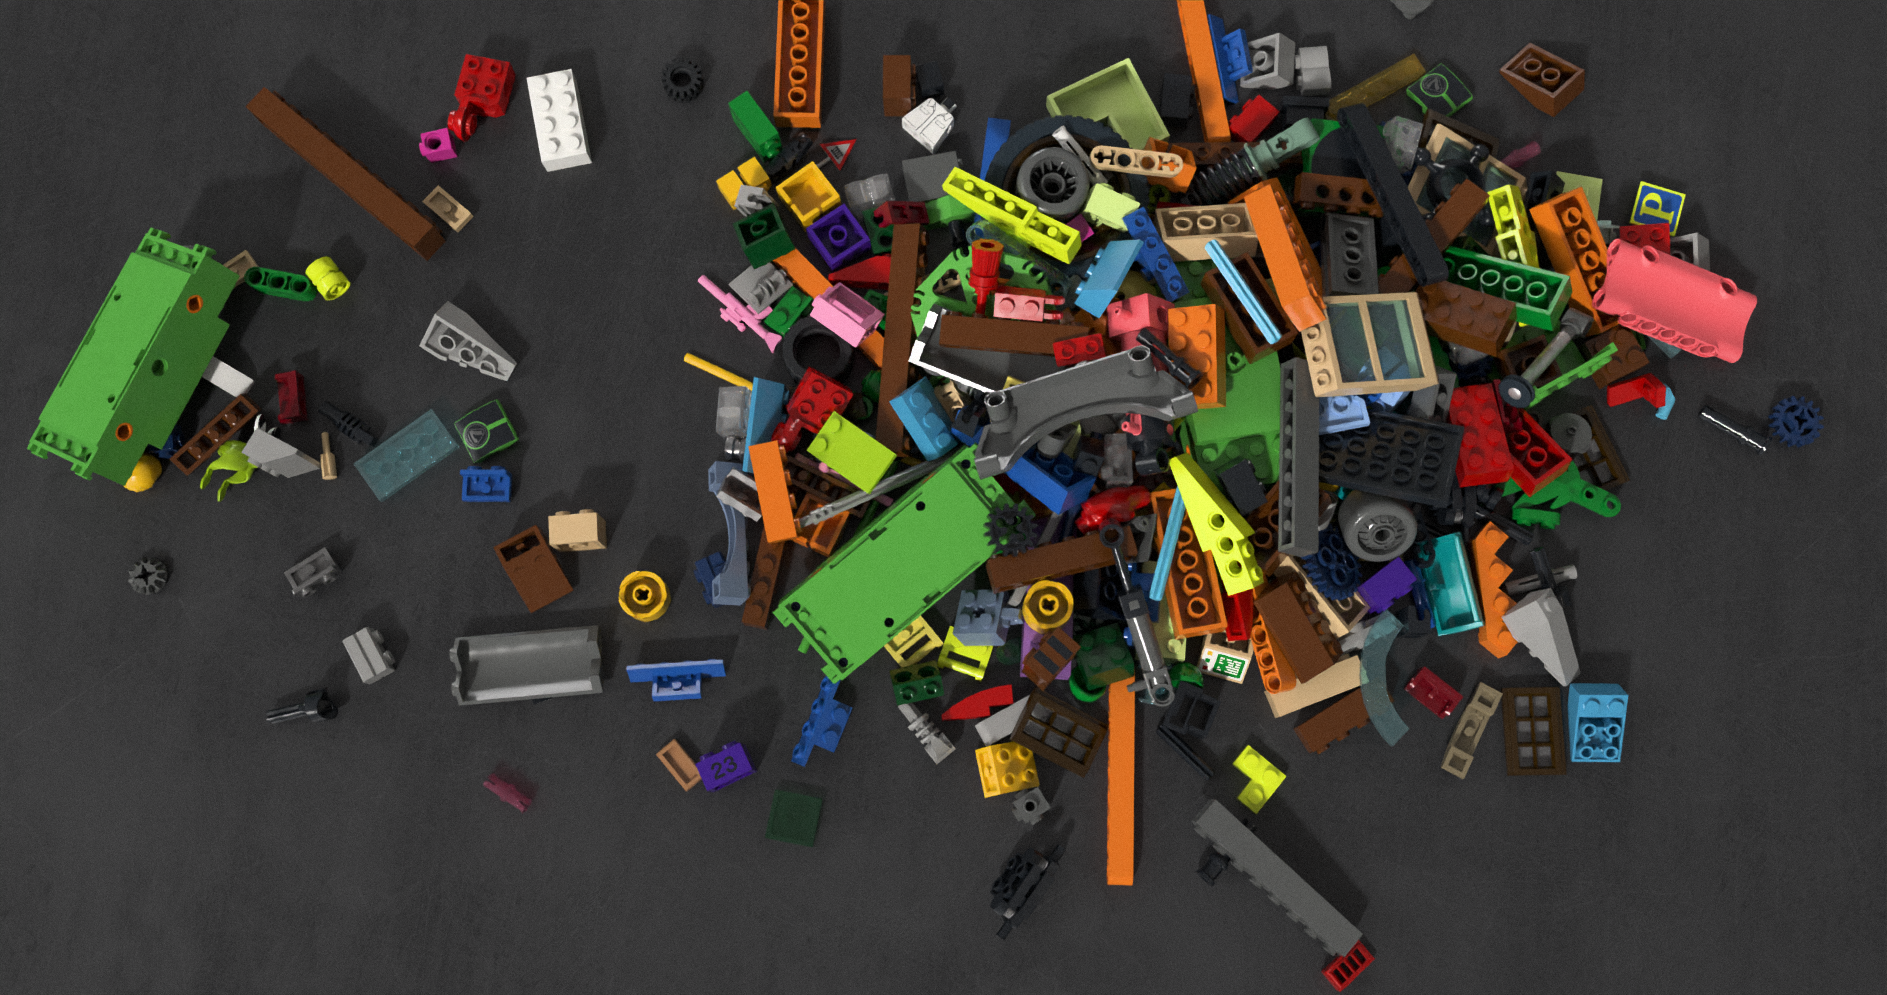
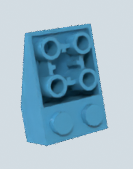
M1570 683L1567 707L1570 760L1572 762H1620L1628 694L1619 684Z

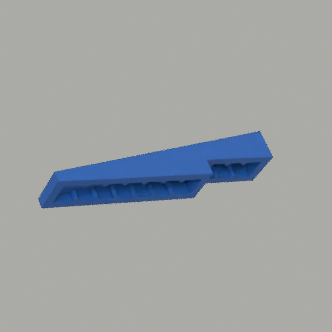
M988 117L980 179L985 181L987 170H989V165L994 155L1009 138L1011 120ZM976 212L971 245L975 240L985 239L981 216Z

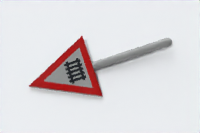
M857 139L820 144L828 157L816 166L821 168L829 161H832L837 169L841 171Z

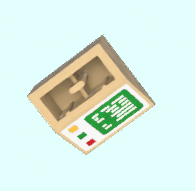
M1226 630L1204 635L1196 666L1201 670L1202 674L1242 684L1254 651L1251 638L1248 640L1228 641Z

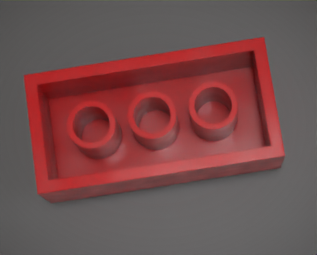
M1492 383L1454 388L1446 423L1465 427L1455 469L1459 487L1508 482L1514 471V466Z
M1518 408L1523 422L1522 432L1505 433L1514 466V471L1510 477L1531 497L1566 472L1572 458L1523 408Z

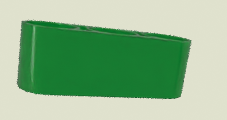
M251 267L244 274L245 282L255 291L262 294L299 301H311L317 295V287L303 275L262 267ZM262 276L261 281L256 284V280ZM284 281L283 286L278 288V284ZM307 285L306 289L300 292L301 287Z

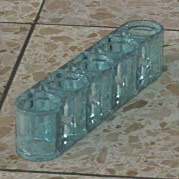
M978 220L967 229L966 238L971 245L975 240L981 239L975 232V228H979L984 233V238L982 239H994L1004 245V252L1030 259L1026 262L1024 268L1034 262L1035 266L1032 267L1031 273L1035 275L1034 269L1044 272V278L1038 281L1041 283L1048 277L1052 295L1065 297L1071 290L1072 281L1066 274L990 222ZM1000 263V265L1014 274V270L1010 265ZM1054 283L1061 284L1064 288V291H1057L1054 287Z

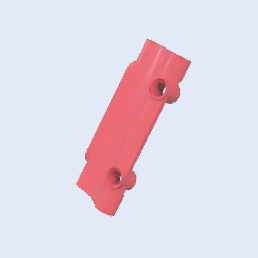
M1620 239L1613 240L1608 247L1605 282L1592 300V307L1612 316L1617 314L1618 323L1700 357L1714 356L1729 363H1735L1742 355L1745 329L1757 304V296L1737 288L1736 284L1729 278L1722 277L1666 254L1652 246L1647 245L1640 248Z

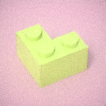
M1103 182L1100 184L1096 183L1089 189L1079 214L1081 213L1085 220L1093 225L1099 226L1103 223L1125 233L1128 229L1122 218L1138 210L1140 203L1136 202V198L1128 193H1122L1121 195L1113 191L1114 188L1109 184Z

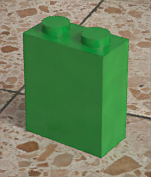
M745 91L728 103L733 121L763 162L773 160L782 150L779 133L749 92Z

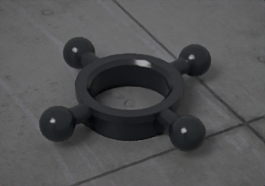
M1483 144L1475 145L1470 151L1471 158L1469 161L1465 159H1447L1438 164L1431 159V153L1427 148L1420 147L1413 152L1412 161L1414 164L1425 166L1430 171L1426 190L1429 201L1434 209L1431 213H1426L1422 216L1424 221L1427 219L1431 221L1436 215L1434 211L1442 201H1448L1441 186L1442 176L1448 168L1462 170L1472 183L1485 191V180L1477 165L1488 159L1489 149ZM1482 208L1477 214L1480 225L1486 228L1494 226L1495 221L1492 210Z

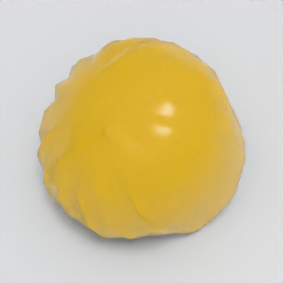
M144 452L124 487L134 492H141L151 488L162 473V466L158 458L151 453Z

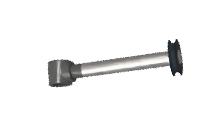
M1572 307L1569 308L1561 321V331L1521 376L1508 375L1500 382L1498 389L1503 400L1516 408L1529 406L1535 398L1533 383L1572 339L1584 338L1593 324L1594 317Z

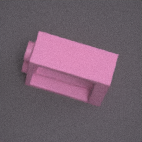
M840 282L834 287L829 286L823 295L819 294L812 303L814 308L810 316L855 348L876 331L885 315Z

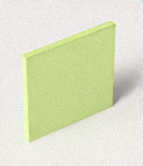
M1557 171L1556 174L1565 182L1563 193L1582 186L1597 222L1603 179Z

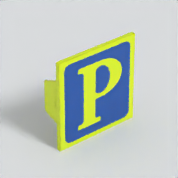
M1641 181L1629 223L1633 225L1669 223L1670 236L1674 237L1686 194Z

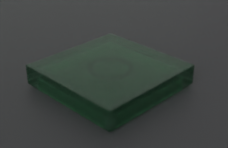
M775 789L765 838L813 847L823 799Z

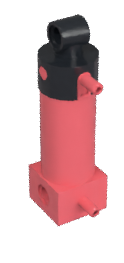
M1149 293L1109 304L1107 306L1109 338L1120 341L1121 352L1142 345L1136 340V337L1144 328H1147L1167 346L1166 339H1169L1168 309L1175 308V304ZM1152 344V345H1153L1156 349H1158L1163 355H1166V354H1165L1160 348H1158L1155 344ZM1151 353L1156 372L1164 370L1169 374V367ZM1126 413L1125 422L1122 423V430L1126 431L1127 449L1141 451L1135 458L1138 473L1144 477L1167 472L1170 461L1165 449L1176 445L1174 420L1165 421L1147 415Z

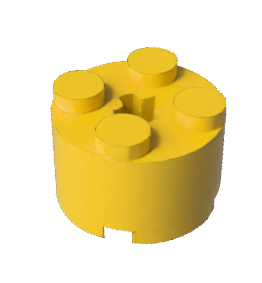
M635 571L622 581L619 588V603L622 609L639 621L649 622L660 618L667 611L671 603L670 590L667 584L652 572ZM643 592L648 594L647 600L642 599L643 597L641 594Z
M1049 580L1039 581L1028 590L1022 606L1023 617L1028 626L1040 634H1046L1050 629L1054 632L1058 627L1062 629L1071 617L1073 597L1069 589L1062 583ZM1044 603L1047 606L1050 604L1053 606L1051 611L1043 609Z

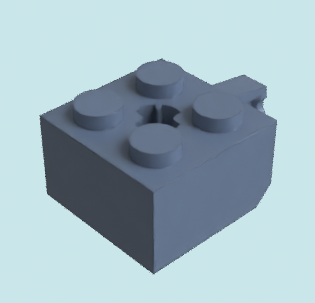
M962 590L953 635L964 646H1003L1006 642L1008 627L1010 625L1024 624L1025 619L1021 609L1013 608L1012 605L1008 604L1011 596L1007 591L993 594V590Z

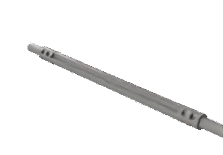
M966 444L960 445L937 459L924 461L881 480L870 495L861 489L832 503L825 504V506L819 507L814 511L812 510L809 512V515L799 519L801 528L812 523L816 525L843 511L927 475L937 469L964 445L968 448L969 446Z

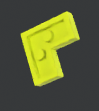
M1247 745L1232 763L1251 779L1236 799L1254 814H1257L1286 778V775Z

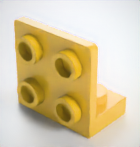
M1008 742L975 750L985 798L1026 788H1034L1040 785L1033 752L1015 742Z

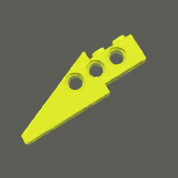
M957 167L953 168L942 185L945 192L1027 248L1033 246L1070 264L1082 246L1079 231L1038 212L1037 206Z
M1509 184L1487 192L1490 195L1489 203L1498 236L1495 237L1501 259L1539 268L1535 233L1530 229L1519 187ZM1519 322L1520 327L1528 326L1527 324Z
M1188 453L1169 459L1171 470L1202 552L1212 551L1228 596L1255 588L1264 583L1263 572L1255 559L1253 545L1247 538L1255 533L1252 527ZM1220 515L1223 516L1225 521L1224 523L1221 521ZM1229 538L1233 541V546L1229 543ZM1237 561L1241 563L1242 569L1239 568Z

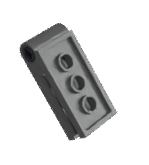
M1335 212L1322 213L1319 225L1322 296L1379 294L1374 219L1367 216ZM1367 306L1368 312H1370L1372 306ZM1335 307V308L1348 309L1349 307Z

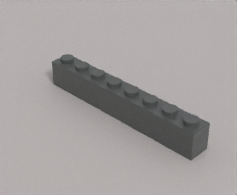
M1295 357L1282 363L1280 367L1278 552L1304 557L1318 553L1320 399L1315 397L1307 360Z
M1209 799L1191 820L1196 825L1194 830L1205 839L1208 836L1214 842L1212 845L1214 849L1220 854L1225 855L1226 853L1232 858L1231 864L1240 872L1245 870L1251 876L1249 880L1259 889L1263 887L1268 891L1267 897L1278 906L1282 904L1287 909L1286 914L1293 921L1303 923L1306 926L1304 931L1315 940L1318 937L1324 943L1322 947L1329 954L1345 957L1363 935L1216 799Z

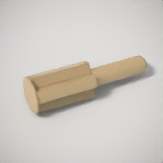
M323 432L321 434L323 454L320 455L322 477L324 480H332L337 478L335 455L330 451L329 433Z

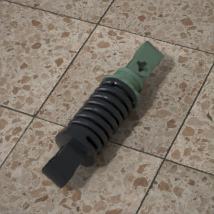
M1307 117L1297 121L1290 128L1277 134L1270 140H1261L1260 144L1256 145V147L1252 148L1248 143L1243 144L1244 146L1239 148L1237 154L1235 152L1230 154L1231 162L1228 157L1222 158L1224 166L1219 161L1214 163L1216 171H1214L1212 166L1206 168L1209 175H1206L1205 171H1200V180L1196 175H1193L1191 181L1194 187L1190 183L1186 193L1178 191L1177 195L1170 199V203L1195 206L1227 204V200L1230 201L1235 196L1242 194L1243 191L1245 192L1250 189V187L1255 186L1261 181L1268 180L1267 173L1274 168L1275 170L1280 168L1279 163L1314 145L1320 140V137ZM1282 142H1286V143H1287V144H1286V146H1287V149H1286V150H1283V149H1282V145H1281Z

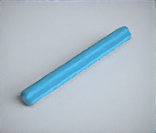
M1216 239L1209 241L1205 246V250L1270 344L1278 342L1282 334L1219 242Z
M1178 486L1149 593V598L1155 601H1161L1163 598L1186 508Z

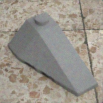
M1551 588L1530 592L1501 616L1513 638L1518 643L1522 642L1530 649L1529 653L1533 657H1538L1544 663V668L1561 685L1567 686L1581 674L1563 608Z

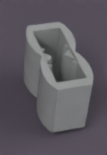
M1327 46L1299 48L1294 59V69H1298L1299 76H1296V89L1300 90L1301 96L1328 95L1331 89V75Z

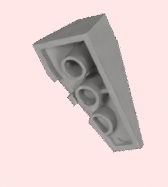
M449 301L434 314L419 345L441 360L447 361L450 359L459 362V366L465 368L471 366L479 369L483 374L504 381L509 380L517 365V362L466 312Z

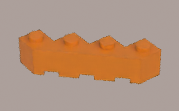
M1489 521L1481 526L1470 539L1471 543H1467L1471 559L1470 569L1482 617L1485 622V626L1479 628V643L1494 656L1501 658L1507 656L1517 644L1506 624L1502 622L1501 616L1517 603L1499 589V586L1513 569L1494 555L1509 536Z

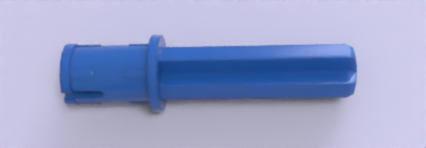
M1413 560L1405 561L1404 564L1417 578L1411 584L1414 587L1411 591L1419 620L1422 621L1424 619L1423 612L1425 609H1428L1430 612L1431 628H1434L1436 623L1424 583L1426 579H1423L1421 568L1417 567Z

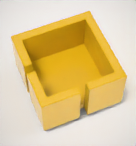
M813 161L776 186L779 199L789 212L792 211L793 217L804 231H806L807 227L821 219V214L825 216L841 206L840 195Z

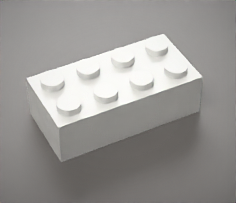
M572 69L528 77L527 83L541 162L547 172L592 163L577 79Z

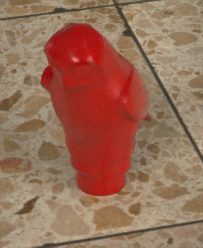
M1145 485L1112 487L1103 490L1080 503L1083 508L1082 516L1074 522L1080 531L1085 534L1098 530L1100 523L1105 519L1113 518L1119 522L1132 520L1135 517V510L1150 504L1151 496L1149 489Z

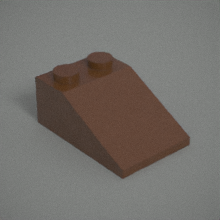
M1532 43L1526 45L1499 70V73L1535 108L1552 117H1555L1584 90V69Z

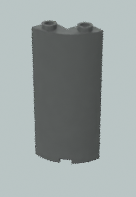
M933 304L930 308L922 331L915 341L909 358L911 363L988 394L993 391L1002 390L1008 376L1028 382L1070 368L1068 366L1057 367L1055 357L940 347L942 315H947L952 310L937 304Z
M599 625L455 638L454 646L450 648V660L455 663L457 669L456 680L451 685L452 695L457 697L458 704L461 706L603 693L604 665H602L601 653H603Z

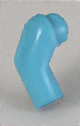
M1664 384L1666 386L1665 406L1659 407L1655 415L1660 419L1666 420L1675 403V397L1671 389Z

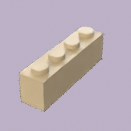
M1348 653L1341 656L1335 665L1306 683L1301 684L1296 676V686L1291 691L1271 694L1267 690L1264 692L1275 718H1278L1369 681L1358 655L1350 658Z

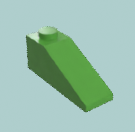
M951 195L925 203L930 224L923 225L926 230L948 227V223L954 220H962L963 224L974 222L975 212Z

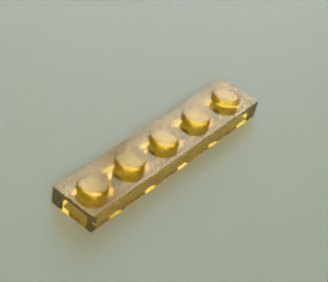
M1412 54L1330 99L1329 108L1324 116V120L1338 121L1337 113L1340 108L1360 103L1365 104L1367 107L1424 76L1426 71L1415 54Z

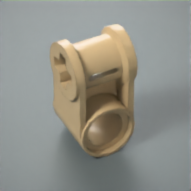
M950 380L944 386L939 385L935 387L934 393L950 420L954 422L959 408L970 405L973 400L968 392L961 391L956 387L957 384Z

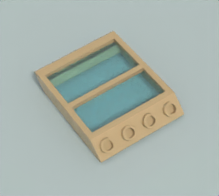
M1437 124L1426 148L1431 153V159L1438 164L1447 159H1465L1469 161L1471 158L1470 151L1475 145L1445 126ZM1489 155L1486 161L1478 163L1477 167L1482 172L1485 180L1486 193L1510 184L1519 187L1522 200L1525 201L1528 187L1524 176ZM1417 166L1407 188L1423 216L1426 213H1431L1434 209L1429 201L1426 190L1430 171L1425 166ZM1448 168L1442 176L1441 186L1447 200L1451 198L1450 192L1457 183L1462 185L1466 179L1470 180L1466 173L1458 168ZM1489 199L1483 207L1484 209H1491ZM1476 215L1459 236L1470 235L1490 256L1501 258L1495 237L1498 236L1496 225L1489 228L1483 227L1478 221V215Z
M1417 292L1323 297L1327 306L1323 310L1326 320L1301 331L1315 397L1417 391L1439 384Z

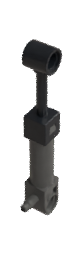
M1105 519L1098 528L1099 538L1105 547L1111 548L1124 589L1118 590L1117 594L1144 679L1127 685L1128 692H1137L1148 688L1150 698L1155 705L1167 706L1174 700L1175 693L1150 618L1142 587L1140 584L1133 586L1120 546L1124 541L1123 527L1116 519ZM1113 528L1118 531L1117 535L1113 538L1105 536V532L1108 529ZM1164 687L1167 689V692L1162 695L1155 693L1158 688Z

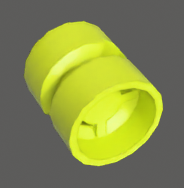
M321 257L311 263L306 269L305 275L317 286V290L326 300L330 301L340 297L350 287V281L339 271V268L330 257Z

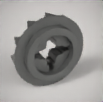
M142 557L138 562H133L134 566L128 571L130 574L128 582L133 587V590L140 594L151 595L163 588L167 581V569L163 562L153 557ZM145 570L154 573L148 577V582L146 579H140V577L145 575Z

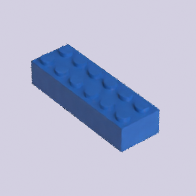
M967 405V406H965V407L959 409V410H958V413H959L962 409H966L969 405ZM990 419L986 422L984 426L991 424V422H989ZM984 426L973 438L954 428L951 429V433L970 447L975 442L979 444ZM1038 442L1032 445L1020 457L1011 470L1004 472L1013 482L1019 484L1058 515L1087 500L1096 480L1095 476L1073 471V459L1064 452L1054 459L1042 456L1036 449Z

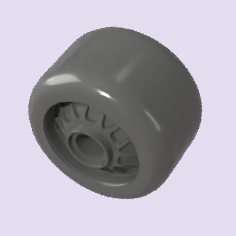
M1056 147L1043 148L1032 153L1022 164L1016 181L1015 195L1037 206L1038 212L1065 224L1079 214L1085 203L1089 191V175L1083 162L1072 152ZM1053 188L1057 193H1049L1045 189Z
M1354 489L1345 497L1338 513L1339 525L1346 545L1353 554L1367 561L1381 562L1400 556L1412 545L1417 534V519L1409 500Z

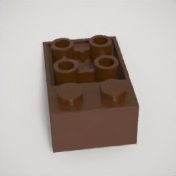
M534 525L493 547L503 568L531 613L574 591L544 531L539 526Z

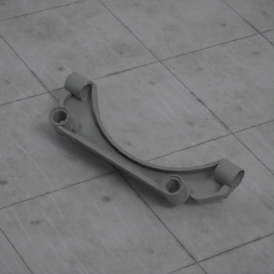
M1136 346L1120 353L989 393L985 397L984 403L991 424L984 426L974 462L980 480L1011 470L1032 445L1054 430L1069 423L1092 416L1113 413L1142 414L1171 421L1197 413V404L1193 392L1189 391L1185 385L1164 370L1156 372L1151 351L1148 347Z

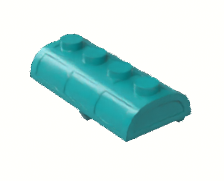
M1462 532L1431 539L1436 553L1435 561L1431 567L1422 569L1424 579H1426L1425 585L1438 636L1450 635L1485 626ZM1421 546L1420 557L1427 561L1428 556L1424 554L1423 546Z

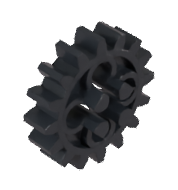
M1005 503L1003 510L998 506L994 508L996 515L991 513L987 515L991 522L983 524V527L988 529L983 534V537L990 538L986 545H994L993 552L995 554L1002 550L1003 557H1006L1011 552L1014 558L1017 557L1018 550L1022 554L1027 552L1025 545L1027 547L1034 545L1030 538L1037 537V534L1032 532V529L1036 528L1037 524H1031L1030 522L1034 517L1033 514L1025 515L1026 507L1019 511L1018 504L1015 503L1012 509H1010L1008 503ZM1018 516L1021 519V523L1015 526L1013 529L1014 533L1007 537V544H1001L999 538L1007 533L1008 529L1006 527L1013 524L1014 517ZM1001 519L1005 527H998L996 520ZM1021 533L1024 536V541H1018L1016 534Z

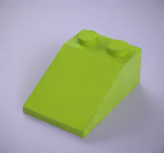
M833 411L807 449L809 453L869 495L897 456V454L835 411Z

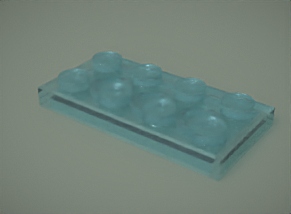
M430 409L353 464L378 500L383 502L460 447L436 413Z

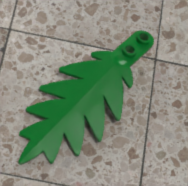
M1571 461L1568 469L1562 475L1531 497L1524 492L1512 506L1513 509L1526 508L1556 497L1550 505V509L1559 508L1570 501L1604 517H1613L1621 509V503L1617 496L1580 479L1578 468L1573 461ZM1511 477L1508 482H1500L1494 486H1499L1505 490L1502 497L1522 490ZM1586 491L1590 493V499L1586 497ZM1608 501L1611 502V504H1612V509L1608 508V506H1607V502H1608Z

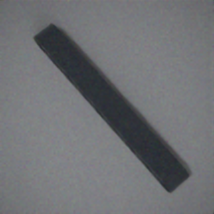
M1360 103L1340 108L1337 113L1339 125L1418 283L1425 287L1446 281L1449 277L1447 264L1366 105Z

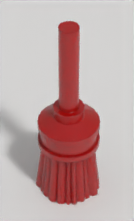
M981 238L972 242V268L969 270L970 278L968 284L975 288V293L977 294L975 313L985 314L987 295L990 294V290L997 289L999 286V266L1004 245L994 239Z

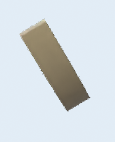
M1482 682L1479 683L1451 736L1441 764L1442 769L1461 779L1465 778L1474 758L1472 756L1490 716L1494 714L1503 693Z

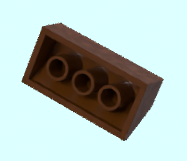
M1279 480L1265 496L1268 502L1254 509L1246 519V522L1255 531L1254 534L1247 537L1253 545L1255 559L1262 572L1269 577L1289 555L1278 552ZM1319 488L1320 517L1332 503L1329 494ZM1229 539V543L1233 546V541Z
M1296 571L1272 579L1253 601L1301 684L1306 683L1335 665L1344 653L1340 643L1330 630L1328 622L1320 613L1317 603L1312 599L1304 581Z

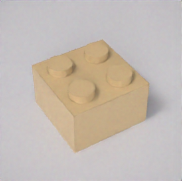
M580 510L579 514L560 511L555 513L556 516H548L549 544L557 551L607 549L606 521L597 512L594 513V510Z

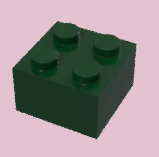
M774 203L733 223L741 247L754 270L795 250L785 222Z
M1118 623L1072 637L1081 646L1075 658L1088 691L1134 677V662Z

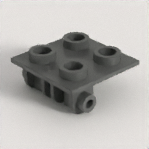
M1157 514L1135 516L1132 520L1120 522L1122 527L1130 526L1138 551L1136 558L1126 561V564L1148 562L1152 552L1151 544L1153 533L1156 530Z

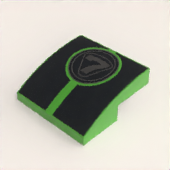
M1442 63L1407 88V95L1422 106L1423 114H1426L1427 109H1431L1450 117L1473 99V96L1464 84Z
M497 399L477 408L454 423L474 463H481L496 451H503L519 440L500 401Z

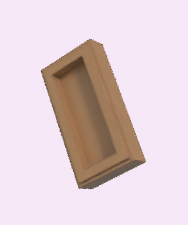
M673 739L656 754L686 792L702 780L695 765L696 763L676 739Z

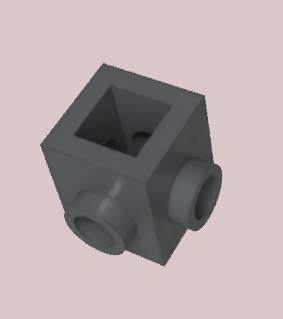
M1037 787L1030 792L1026 788L1016 794V801L1013 802L1014 808L1011 810L1018 822L1023 820L1026 824L1030 821L1034 825L1045 818L1042 813L1051 807ZM1027 802L1033 804L1032 811L1026 810L1025 805Z

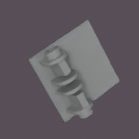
M770 262L755 270L751 265L728 284L758 314L793 286L786 278V273L782 269L777 270Z

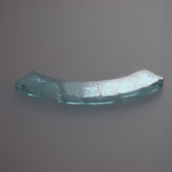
M1386 609L1376 619L1365 639L1361 652L1359 679L1362 698L1368 715L1380 735L1392 747L1409 728L1397 714L1386 690V657L1395 637L1404 627Z

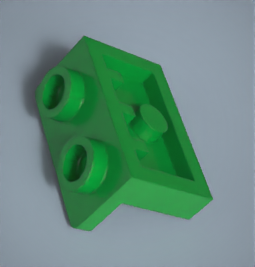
M792 286L765 319L764 323L784 338L792 325L796 324L798 320L810 316L814 308L812 306L814 299L811 296H805Z

